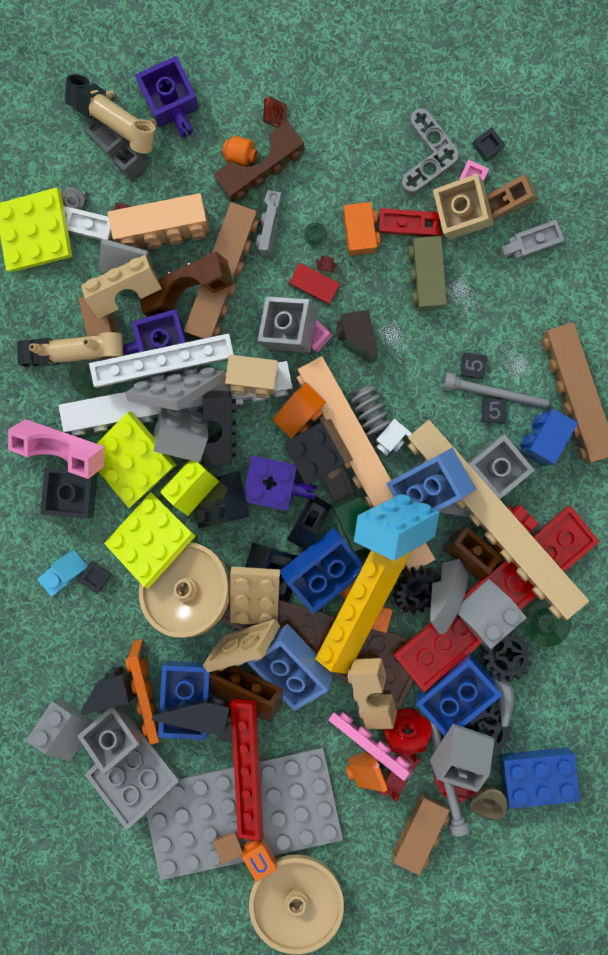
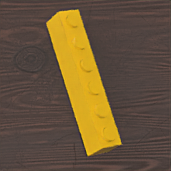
M371 550L315 658L330 672L348 674V670L351 669L354 659L357 658L411 552L393 561Z

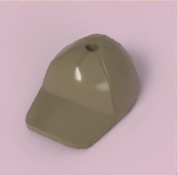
M495 787L480 788L471 800L470 809L479 815L489 819L500 820L506 814L507 800L502 792Z

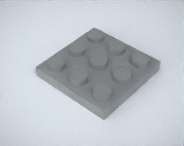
M196 366L150 376L147 380L134 384V387L125 393L127 401L179 411L226 380L225 371Z
M139 726L138 731L141 744L105 775H102L96 764L85 774L86 778L126 831L133 828L182 781L154 744L149 743L148 737L144 736L143 730Z

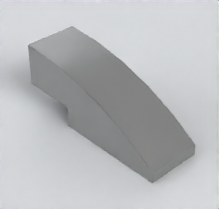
M460 559L443 562L441 581L432 583L430 622L440 635L445 634L452 624L465 596L468 571Z

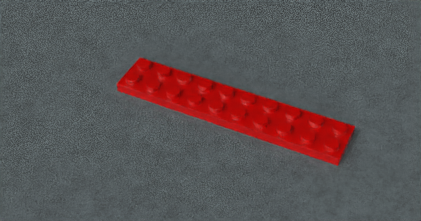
M571 506L565 507L532 536L563 572L600 542ZM504 559L489 575L484 576L465 593L464 599L487 579H490L510 597L520 610L534 599L536 595L532 591L534 586L528 580L524 582L516 573L518 568L513 562L508 563ZM456 615L445 634L440 635L430 622L397 650L393 656L420 689L425 692L481 643L460 617Z

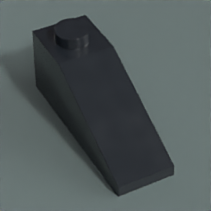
M220 696L204 698L156 710L152 715V721L223 737L230 711V703L226 702V698Z

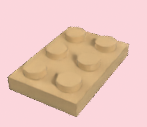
M231 567L230 623L257 625L276 619L278 622L280 570Z
M276 619L223 634L206 659L203 667L207 672L221 671L233 665L239 666L248 661L262 659L266 655V650L270 643L275 639V635L280 628L279 623Z

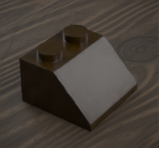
M369 309L341 314L340 322H337L336 327L338 341L342 340L344 347L369 364L375 363L378 353Z

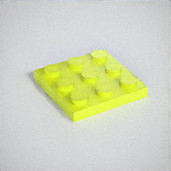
M57 187L0 203V237L6 271H20L73 257L62 193Z
M132 411L127 412L97 443L105 447L104 467L98 472L128 508L136 504L177 465L169 455L153 451L154 437Z
M150 492L104 544L143 587L149 589L196 535L157 496Z

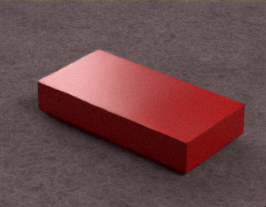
M299 263L289 285L330 305L340 283Z

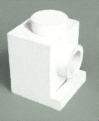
M393 419L376 439L375 442L378 444L376 448L385 456L392 450L397 452L405 442L402 438L405 437L407 439L412 433L397 420Z

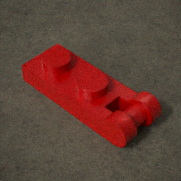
M380 208L378 226L380 234L442 237L438 212ZM425 221L431 222V228L425 227Z

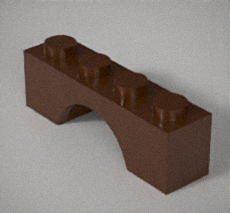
M288 121L269 134L270 152L261 163L255 166H241L231 161L213 174L215 182L230 202L243 200L248 195L247 191L253 187L256 189L261 187L266 182V178L272 173L273 175L279 174L285 168L284 165L289 161L295 162L302 157L304 142Z
M215 251L207 253L204 257L194 262L185 264L184 267L174 272L167 273L164 277L158 279L161 290L140 299L142 313L150 317L174 310L179 296L187 288L194 285H202L213 294L233 285L227 259Z

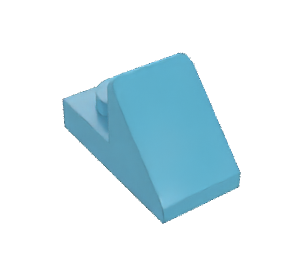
M74 549L51 564V568L37 580L53 597L85 571L88 565Z

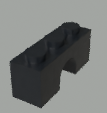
M209 391L202 396L203 421H215L221 426V429L217 434L208 436L203 452L204 465H232V457H236V443H232V435H236V421H232V413H236V399H232L231 391Z

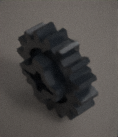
M420 565L418 570L411 567L410 573L404 571V577L397 579L399 584L393 586L395 593L392 596L395 599V603L405 613L410 610L412 614H415L418 609L423 613L424 607L431 608L432 583L439 582L441 578L430 567L425 569L423 565Z
M515 631L510 632L509 636H505L499 642L497 652H493L494 647L489 649L484 646L481 649L486 653L485 656L481 657V660L488 663L484 666V669L490 668L492 670L490 673L492 677L498 674V681H503L505 677L508 682H512L514 677L519 680L522 678L521 673L527 674L529 672L526 666L533 664L531 660H528V657L533 655V652H527L526 649L530 644L522 643L524 636L516 638ZM506 652V655H510V656H514V657H512L511 659L508 660V658H506V657H503V656H502V657H499V656L502 655V654H504V653ZM518 660H521L519 667L516 670H514V668H516L515 663Z
M489 706L487 711L484 710L464 726V728L471 730L473 724L476 723L474 731L484 734L483 724L488 729L489 736L494 738L493 752L497 755H501L499 750L501 747L504 749L508 748L504 743L505 740L511 741L512 739L507 735V732L512 731V728L510 726L502 727L501 711L497 710L494 713L492 706ZM483 717H491L495 720L486 721Z

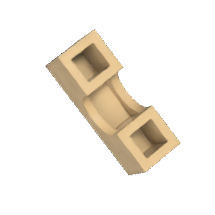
M146 255L134 258L129 263L113 268L97 278H92L81 285L84 298L98 319L119 309L115 296L121 290H134L142 299L162 289Z
M382 658L354 659L351 669L348 670V682L352 684L354 700L358 702L360 719H363L366 729H393L397 715L392 694H379L383 693L387 678Z

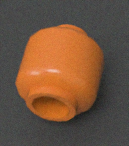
M234 135L225 141L222 156L227 164L233 161L241 166H250L255 164L258 151L255 150L252 140Z

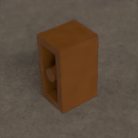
M467 526L455 531L442 548L455 560L460 559L466 570L476 579L489 575L501 559V556Z

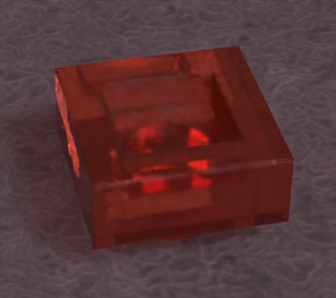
M272 97L265 98L263 122L276 128L286 122L287 104Z

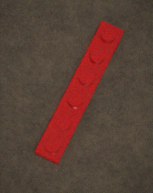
M233 699L230 702L238 838L259 842L263 838L257 706L256 701Z

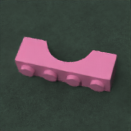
M24 419L8 430V450L25 457L40 454L59 456L68 462V472L87 479L104 467L105 447L27 419Z

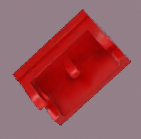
M395 754L396 758L401 756L411 764L409 767L411 770H414L421 758L416 754ZM387 768L383 776L388 790L385 792L379 791V793L384 796L388 794L397 802L408 780L403 781Z

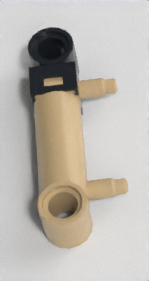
M71 74L67 76L65 102L68 105L75 107L76 111L86 118L95 117L130 142L129 145L132 150L145 154L152 151L155 126L157 124L155 119H137L111 101L115 97L114 91H105L95 83L90 85L89 80L82 75Z
M116 332L100 333L99 336L57 340L41 338L17 341L18 365L29 367L31 364L33 366L60 365V362L93 359L107 360L123 356V334Z

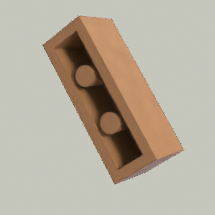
M423 792L420 793L392 853L394 864L417 875H420L422 868H427L430 861V851L432 847L435 848L440 840L439 832L442 826L447 825L450 818V810L447 804Z

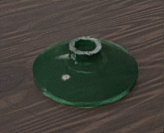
M105 359L81 360L73 363L70 379L74 389L79 394L88 398H97L108 394L115 384L95 388L91 378L89 363Z
M546 600L534 603L527 610L524 628L526 634L533 642L541 646L551 647L560 644L566 639L570 632L571 619L562 620V618H555L548 609L550 607L549 603ZM544 618L549 619V625L546 627L542 625Z

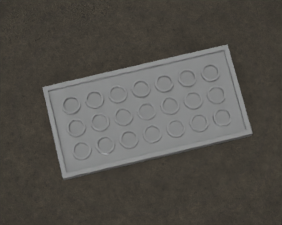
M323 747L259 760L263 836L274 855L343 840ZM234 766L181 777L182 781L147 813L160 880L244 862L243 858L240 857L221 864L213 843L216 838L234 831L237 832ZM239 838L242 848H244V845L248 841H250L247 839Z

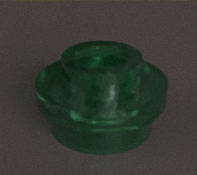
M311 223L304 230V239L309 245L319 246L326 239V229L320 223ZM317 231L320 235L318 238H313L311 233Z

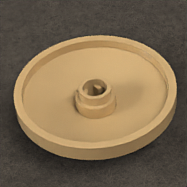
M192 542L186 546L149 589L143 587L141 583L139 584L140 606L148 622L159 632L177 638H191L210 630L222 618L230 599V576L224 562L211 549Z
M306 855L283 856L276 859V871L253 883L249 899L251 922L259 937L275 950L287 954L310 953L323 947L336 934L344 912L343 892L337 877L323 862Z

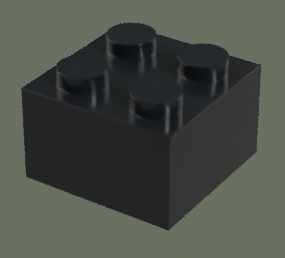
M331 419L318 423L284 443L306 485L353 460Z
M45 467L40 514L94 518L98 472L87 479L68 472V469Z

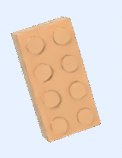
M201 193L108 211L114 242L135 248L147 247L148 249H157L163 243L170 242L171 245H178L183 243L184 239L202 240L206 238V235L210 234Z

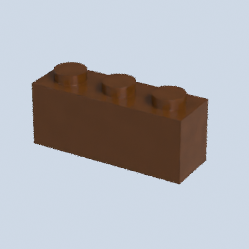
M235 665L221 671L215 670L209 676L210 693L224 697L228 702H231L233 699L256 701L257 716L270 723L283 704V688Z

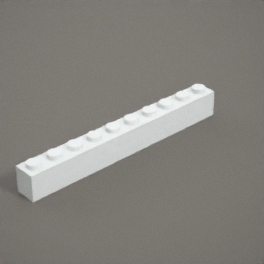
M287 361L278 363L279 369L275 398L286 397L289 395L288 392L293 391ZM224 381L223 383H221L220 385H218L210 391L230 390L227 388ZM231 391L232 399H236V406L243 405V400L252 399L253 402L266 400L255 397L256 394L247 392L246 396L232 394ZM125 392L58 405L63 432L76 437L83 436L85 431L94 429V433L108 431V426L115 425L130 411L136 415L142 424L151 423L153 418L158 417L161 408L127 401ZM199 397L182 408V410L191 412L203 408V397Z

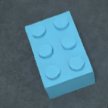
M399 494L358 515L354 542L395 561L435 537L440 512L432 509L428 504L416 502L407 495Z

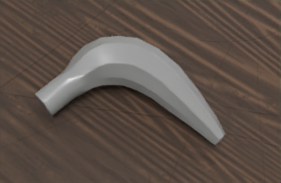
M496 674L493 676V679L501 686L502 696L499 698L502 727H508L513 711L514 691L511 682H508L506 677L503 681H498L499 675Z

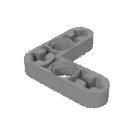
M422 108L412 113L410 126L430 151L431 155L403 176L401 187L408 194L419 192L451 168L459 156L458 150L431 114ZM416 116L425 118L424 125L428 128L425 133H423L424 125L421 122L416 123ZM432 133L437 134L440 137L439 143H430L428 135ZM444 152L447 154L451 152L453 154L451 161L447 158L442 161L440 166L438 161L443 158ZM428 164L433 165L436 172L433 175H427L423 167ZM420 174L421 178L416 181V187L412 185L408 187V178L414 180Z

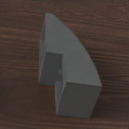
M94 118L83 128L84 132L131 182L148 167L142 156L130 148L125 138L98 119Z

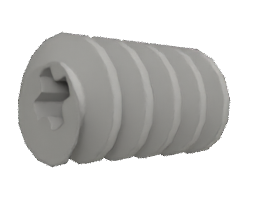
M368 385L348 394L356 395L351 400V403L359 404L355 408V412H363L358 419L360 421H367L362 425V429H370L366 436L386 429V426L391 422L390 419L383 420V417L388 412L379 410L384 403H376L380 394H372L377 388L376 385Z

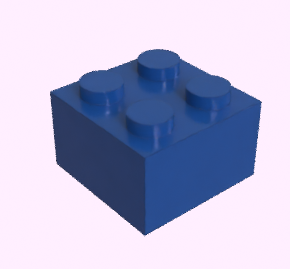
M555 409L543 412L541 415L537 414L531 423L533 430L530 435L526 434L520 442L519 446L522 447L520 453L542 466L555 464L578 422Z

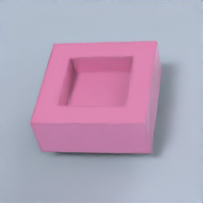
M468 160L459 180L479 174L484 181L489 169Z
M317 319L311 347L319 352L333 334Z

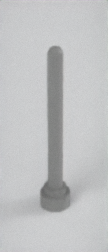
M445 372L443 380H445V383H442V390L451 392L458 388L536 407H550V401L547 399L460 380L456 374Z
M431 722V735L436 751L442 742L441 732ZM443 782L452 814L451 823L449 824L451 834L456 837L464 836L470 832L468 821L461 815L454 785Z

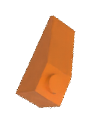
M366 751L348 758L349 766L345 768L350 781L355 779L357 787L381 792L388 790L382 769L375 757Z

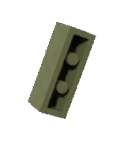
M441 236L413 238L411 246H408V259L413 260V268L409 272L410 282H414L415 291L411 292L412 305H416L417 311L444 309L447 305Z

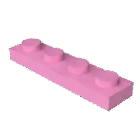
M343 711L341 714L333 712L328 719L403 781L410 778L414 772L409 768L411 764L401 756L396 758L390 753L391 748L382 741L377 743L372 739V733L363 726L358 728L353 724L354 719Z

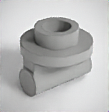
M74 187L65 189L62 193L63 205L80 210L85 200H87V191H80Z

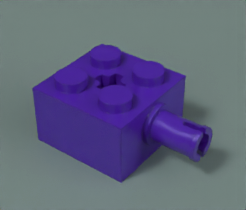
M177 55L136 74L135 78L157 122L158 128L174 121L181 138L187 137L184 128H186L189 136L193 134L194 130L186 115L198 110L199 105Z
M174 309L132 321L131 324L136 339L134 342L123 345V356L186 343L187 339L178 311ZM164 336L166 340H164V344L160 345V337Z
M251 455L244 494L247 503L288 511L291 497L299 496L314 500L315 493L306 492V490L316 492L317 485H306L305 483L297 482V479H295L297 471L295 464ZM269 477H273V481L277 483L276 487H271V490H267V486L264 484V481H268Z

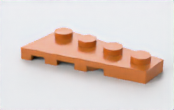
M143 639L133 642L129 656L126 658V667L128 672H132V691L134 694L137 693L139 700L137 701V711L144 719V722H142L143 734L148 736L150 744H155L160 741L158 737L159 722L152 721V715L157 709L155 701L150 702V699H153V688L151 681H146L148 677L147 658L142 659L141 651L142 647H144Z

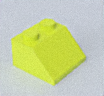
M187 460L161 488L160 493L174 507L189 516L219 483V480L200 462Z

